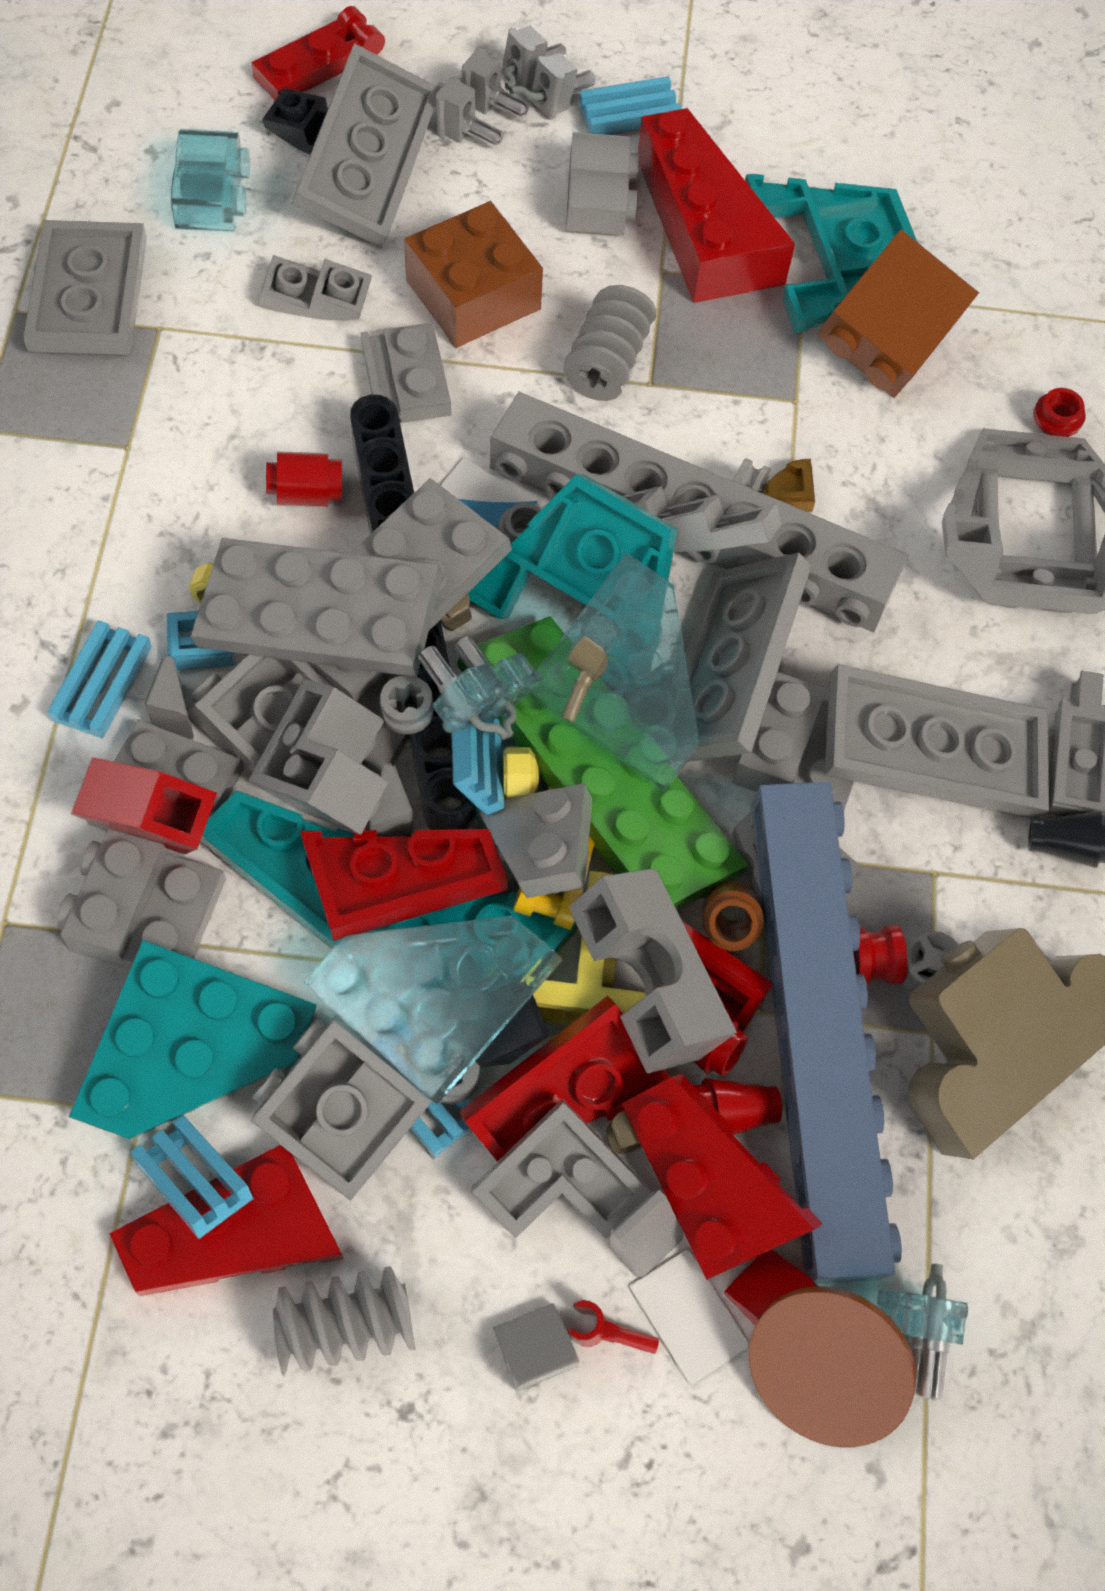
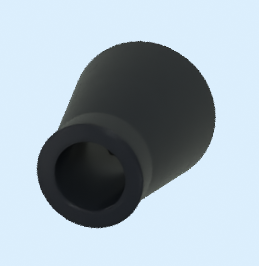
M1101 811L1048 818L1031 817L1028 833V851L1042 852L1097 868L1099 863H1105V817H1102Z

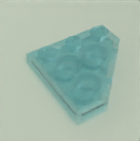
M626 553L524 686V690L527 695L561 718L575 680L581 673L568 663L569 655L581 638L586 636L604 648L608 658L607 669L598 680L593 681L590 689H588L575 722L564 721L665 792L699 747V735L674 586Z
M511 915L347 935L341 939L304 983L430 1100L438 1104L563 959Z

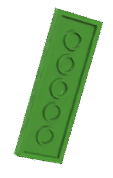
M551 616L477 644L491 666H494L517 698L512 704L516 711V720L510 725L514 732L511 738L518 747H530L535 754L539 775L552 789L585 783L593 799L589 836L595 842L594 847L614 874L656 868L676 910L708 895L718 885L733 882L743 875L748 866L746 861L634 720L626 713V710L600 678L593 681L590 689H588L575 722L571 723L561 718L575 680L581 672L568 663L569 655L575 646ZM459 656L458 668L481 696L484 693ZM505 709L500 712H492L501 724L508 717Z

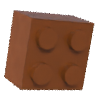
M488 201L404 238L406 281L455 348L541 309L543 267L492 201Z

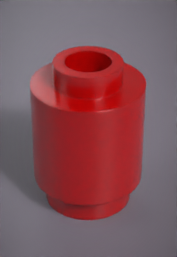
M277 451V462H266V494L277 495V505L328 507V502H341L342 459H328V453Z

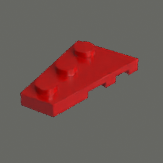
M278 1145L234 1168L233 1170L247 1184L254 1199L200 1239L197 1238L169 1203L109 1233L134 1291L139 1296L215 1283L219 1279L256 1272L265 1274L286 1270V1267L317 1261L325 1263L344 1259L293 1155L283 1146ZM217 1178L209 1181L210 1185L224 1200L231 1195ZM195 1190L184 1194L201 1216L211 1210Z

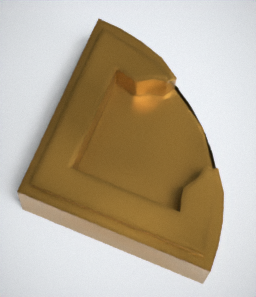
M800 459L788 463L785 469L778 472L767 482L763 494L803 511L812 512L815 505L811 459Z

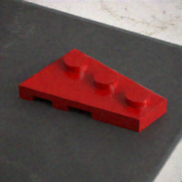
M489 829L416 830L412 836L378 837L376 830H363L361 835L354 832V837H323L322 831H300L333 941L508 890L507 875Z
M608 995L459 1110L465 1123L496 1161L502 1158L562 1098L586 1123L604 1116L610 1121L618 1113L625 1111L621 1103L670 1078L664 1069L646 1073L620 1018L623 1013Z
M682 1073L672 1076L621 1103L706 1280L813 1231L823 1224L807 1206L802 1209L778 1184L781 1181L780 1177L765 1162L760 1164L734 1137L735 1129Z

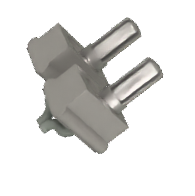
M531 25L518 30L510 28L501 74L509 81L505 83V89L509 90L510 94L520 93L524 95L544 115L554 119L557 113L568 110L573 93L594 86L596 81L594 73L591 70H586L576 74L577 68L566 59L567 51L562 43L547 47L548 41ZM530 85H532L531 91L527 89Z
M477 49L462 65V78L455 76L450 78L446 84L438 83L437 87L441 89L435 94L436 135L438 137L446 136L458 143L467 135H473L498 147L504 137L503 131L479 120L475 116V110L486 114L493 106H498L520 118L525 117L528 113V102L501 88V61L488 55L486 49Z

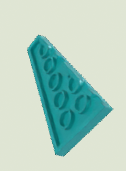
M236 791L208 818L200 841L444 1041L464 1043L469 1048L471 1047L458 1018V1012L468 1004L518 980L535 979L579 929L576 922H574L571 930L553 925L554 918L532 912L531 917L513 912L517 894L510 892L509 895L499 892L333 941L300 831H322L323 837H354V833L340 828L333 831L304 820L302 814Z

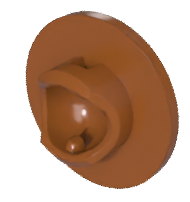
M818 1286L797 1289L775 1300L761 1315L753 1330L749 1345V1367L755 1387L770 1411L783 1424L799 1435L828 1446H865L890 1435L898 1428L908 1414L914 1399L917 1382L914 1356L905 1336L895 1322L883 1310L867 1299L852 1292L833 1287Z

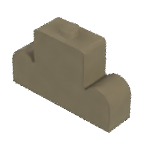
M1024 928L986 931L974 942L972 940L963 942L948 951L941 959L944 966L909 995L910 1006L946 1057V1063H928L919 1068L912 1076L908 1088L909 1103L913 1112L942 1155L974 1160L1105 1045L1104 955L1055 956L1047 960L1030 933Z

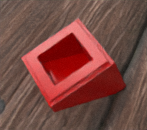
M770 1250L757 1256L723 1294L756 1326L764 1311L781 1296L797 1289L818 1287V1285L774 1250Z

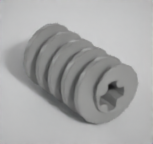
M610 285L601 289L595 296L593 305L587 312L586 320L580 327L579 335L573 342L571 352L566 357L564 363V372L567 380L583 396L598 401H609L616 399L622 393L621 386L628 381L630 369L636 363V355L642 350L643 340L648 336L650 325L656 318L657 309L653 301L645 293L625 285Z
M391 1266L384 1267L380 1288L374 1289L365 1271L358 1272L354 1293L351 1294L347 1293L339 1276L331 1278L328 1297L325 1299L320 1297L312 1281L305 1282L302 1301L299 1304L294 1303L286 1286L279 1287L275 1308H273V1321L278 1361L283 1376L287 1372L290 1354L294 1355L301 1370L306 1372L311 1371L313 1368L317 1349L321 1350L328 1365H338L343 1344L346 1343L357 1361L365 1360L369 1339L371 1338L375 1340L384 1356L391 1355L395 1334L397 1333L401 1334L410 1351L416 1350L405 1283H400Z

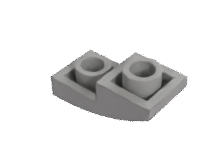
M273 255L260 292L258 305L308 318L359 320L372 275L324 259L321 271Z

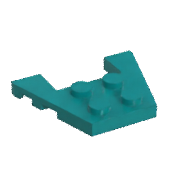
M747 174L745 177V181L775 218L800 214L804 216L827 278L785 285L782 300L794 333L803 332L826 321L900 229L917 241L897 189L836 182L834 189L808 187L806 179L788 177L786 185L763 182L764 175Z
M576 474L528 523L529 526L511 543L512 550L468 592L471 602L499 619L509 618L531 573L618 624L622 627V630L607 657L608 666L600 679L628 697L629 694L652 678L678 528L585 474Z

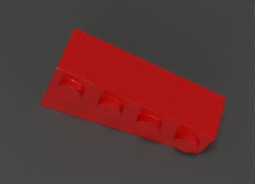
M685 108L642 116L638 145V164L693 303L786 285L795 247L794 241L690 110Z

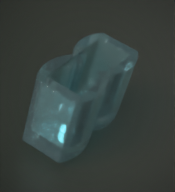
M179 129L176 145V162L171 186V209L175 229L235 232L237 216L245 217L246 188L240 184L241 178L249 179L250 152L249 148H241L239 132Z

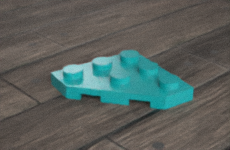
M142 940L69 1114V1118L130 1140L155 1129V1127L199 1109L268 1076L275 1068L281 1071L294 1065L299 1053L293 1049V1046L309 1027L317 1004Z

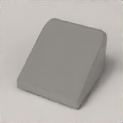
M165 656L160 662L145 699L146 709L152 725L188 739H193L192 724L174 658Z
M391 763L383 765L380 777L389 783L380 798V805L376 814L370 820L369 830H376L378 837L411 836V833H413L412 808L398 772Z
M660 1189L657 1192L654 1190L619 1222L612 1229L608 1240V1247L638 1278L646 1276L683 1238L680 1224L667 1197Z
M554 1303L493 1327L516 1392L578 1367L580 1361Z

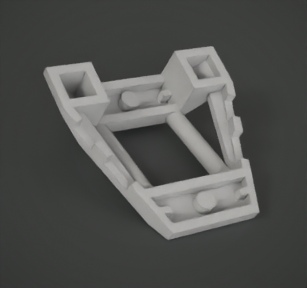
M983 428L970 455L966 470L962 478L959 479L953 498L948 503L942 518L946 556L987 603L1002 605L1008 608L1026 607L1054 610L1060 613L1097 614L1105 610V535L1097 555L1094 496L1105 513L1104 462L1085 438ZM998 476L1072 483L1075 562L1003 555L999 528ZM976 493H977V517L971 516V512H972V509H973V505H974Z

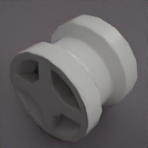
M936 931L920 933L913 938L907 946V975L904 983L898 984L900 989L909 997L915 989L931 977L922 974V972L936 973L944 966L941 961L942 957L959 944L952 937L943 932Z

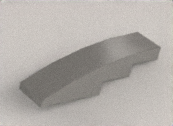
M662 486L622 495L629 501L678 528L674 552L715 551L766 543L771 540L782 525L776 503L724 515L719 495L667 506Z

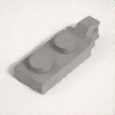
M1081 670L1077 682L1072 683L1070 699L1062 697L1061 701H1059L1058 710L1055 713L1049 780V811L1047 813L1064 816L1101 811L1102 817H1105V705H1101L1104 674Z

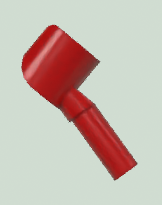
M581 1300L574 1303L573 1307L576 1311L583 1314H591L597 1318L596 1327L589 1333H579L576 1330L567 1328L569 1335L575 1343L582 1347H592L605 1340L656 1354L659 1338L621 1327L617 1323L605 1320L602 1310L591 1301Z

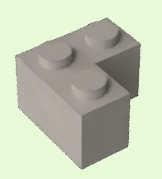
M304 679L248 781L301 812L361 835L368 821L376 814L380 805V798L389 783L361 765L362 761L373 750L376 736L385 720L337 688Z

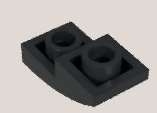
M284 88L262 118L264 127L292 146L307 154H311L328 110L327 101L324 97Z

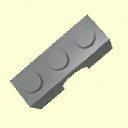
M656 868L603 876L569 906L593 960L597 961L608 958L621 960L637 972L644 984L646 997L620 1016L647 1074L698 1061L737 1033Z

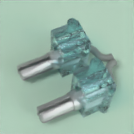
M470 636L460 639L454 646L456 652L469 668L459 677L454 674L435 646L425 648L418 655L419 661L439 687L438 690L442 694L432 706L444 722V730L449 733H455L475 726L480 731L498 734L502 740L511 737L514 732L510 725L516 720L514 708L542 681L541 673L532 668L522 653L503 658L495 666H491ZM508 715V717H506L503 720L502 727L495 723H484L480 720L483 719L487 720L488 722L490 720Z
M931 1264L930 1275L924 1283L922 1295L903 1291L879 1290L877 1296V1307L883 1310L895 1322L904 1335H909L908 1344L914 1356L917 1374L915 1394L927 1400L931 1398L933 1401L943 1399L947 1353H949L950 1343L963 1345L965 1322L968 1316V1305L966 1302L946 1299V1282L943 1279V1265ZM936 1285V1297H932V1291Z

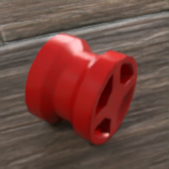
M884 925L879 932H868L864 927H859L860 945L858 951H853L856 974H863L865 976L867 986L872 980L883 979L890 985L903 984L907 975L908 961L905 937L900 926Z

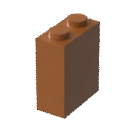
M900 229L833 311L817 333V336L826 342L828 348L835 355L847 359L862 371L872 385L878 389L885 390L895 398L925 363L979 292Z

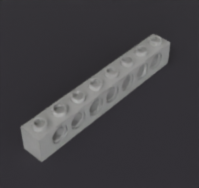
M519 391L490 436V469L497 471L501 476L510 481H520L544 491L551 498L576 474H585L621 496L662 486L667 506L719 495L724 515L776 503L782 525L769 542L715 551H692L686 553H689L699 562L712 563L721 568L729 569L785 556L784 554L799 552L812 565L799 604L810 605L834 615L841 622L852 627H862L873 633L875 632L909 554ZM834 575L842 576L845 579L837 578Z

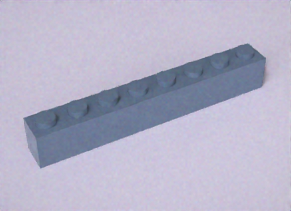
M831 782L760 785L751 804L770 977L771 982L774 984L772 986L796 1203L802 1209L807 1206L823 1223L815 1230L800 1236L804 1274L810 1277L816 1284L881 1280L896 1274L894 1263L901 1261L902 1246L897 1225L889 1223L886 1197L892 1196L893 1177L888 1159H880L877 1134L883 1133L884 1110L881 1098L878 1095L872 1096L869 1071L875 1070L876 1050L872 1035L864 1034L861 1011L867 1009L868 990L865 976L863 974H856L853 951H858L860 930L857 917L855 915H848L846 893L851 892L852 870L849 859L847 857L841 858L838 837H842L844 834V810L840 801H833Z

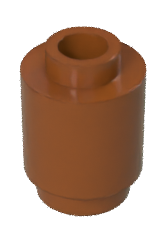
M726 882L718 885L708 894L703 907V927L707 937L713 944L728 951H739L753 945L760 937L764 926L763 909L759 896L752 888L743 883ZM728 906H739L744 909V914L737 920H728L723 916L721 910Z

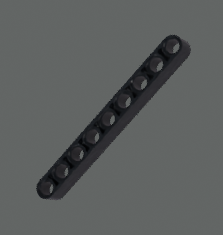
M374 394L359 398L354 402L350 410L353 448L370 534L388 518L386 516L396 511L414 493L398 410L389 398ZM440 620L429 630L425 648L435 646L450 667ZM420 663L417 677L428 684L432 691V698L440 701L439 704L433 706V716L430 723L423 730L415 734H409L424 820L430 830L471 829L475 821V805L453 785L451 720L446 716L444 710L445 706L449 704L438 690L439 687L422 663ZM410 697L407 702H402L403 711L408 707L417 709V699ZM436 747H444L451 751V753L443 757H434L427 752ZM446 797H453L462 802L460 806L453 809H444L436 803Z

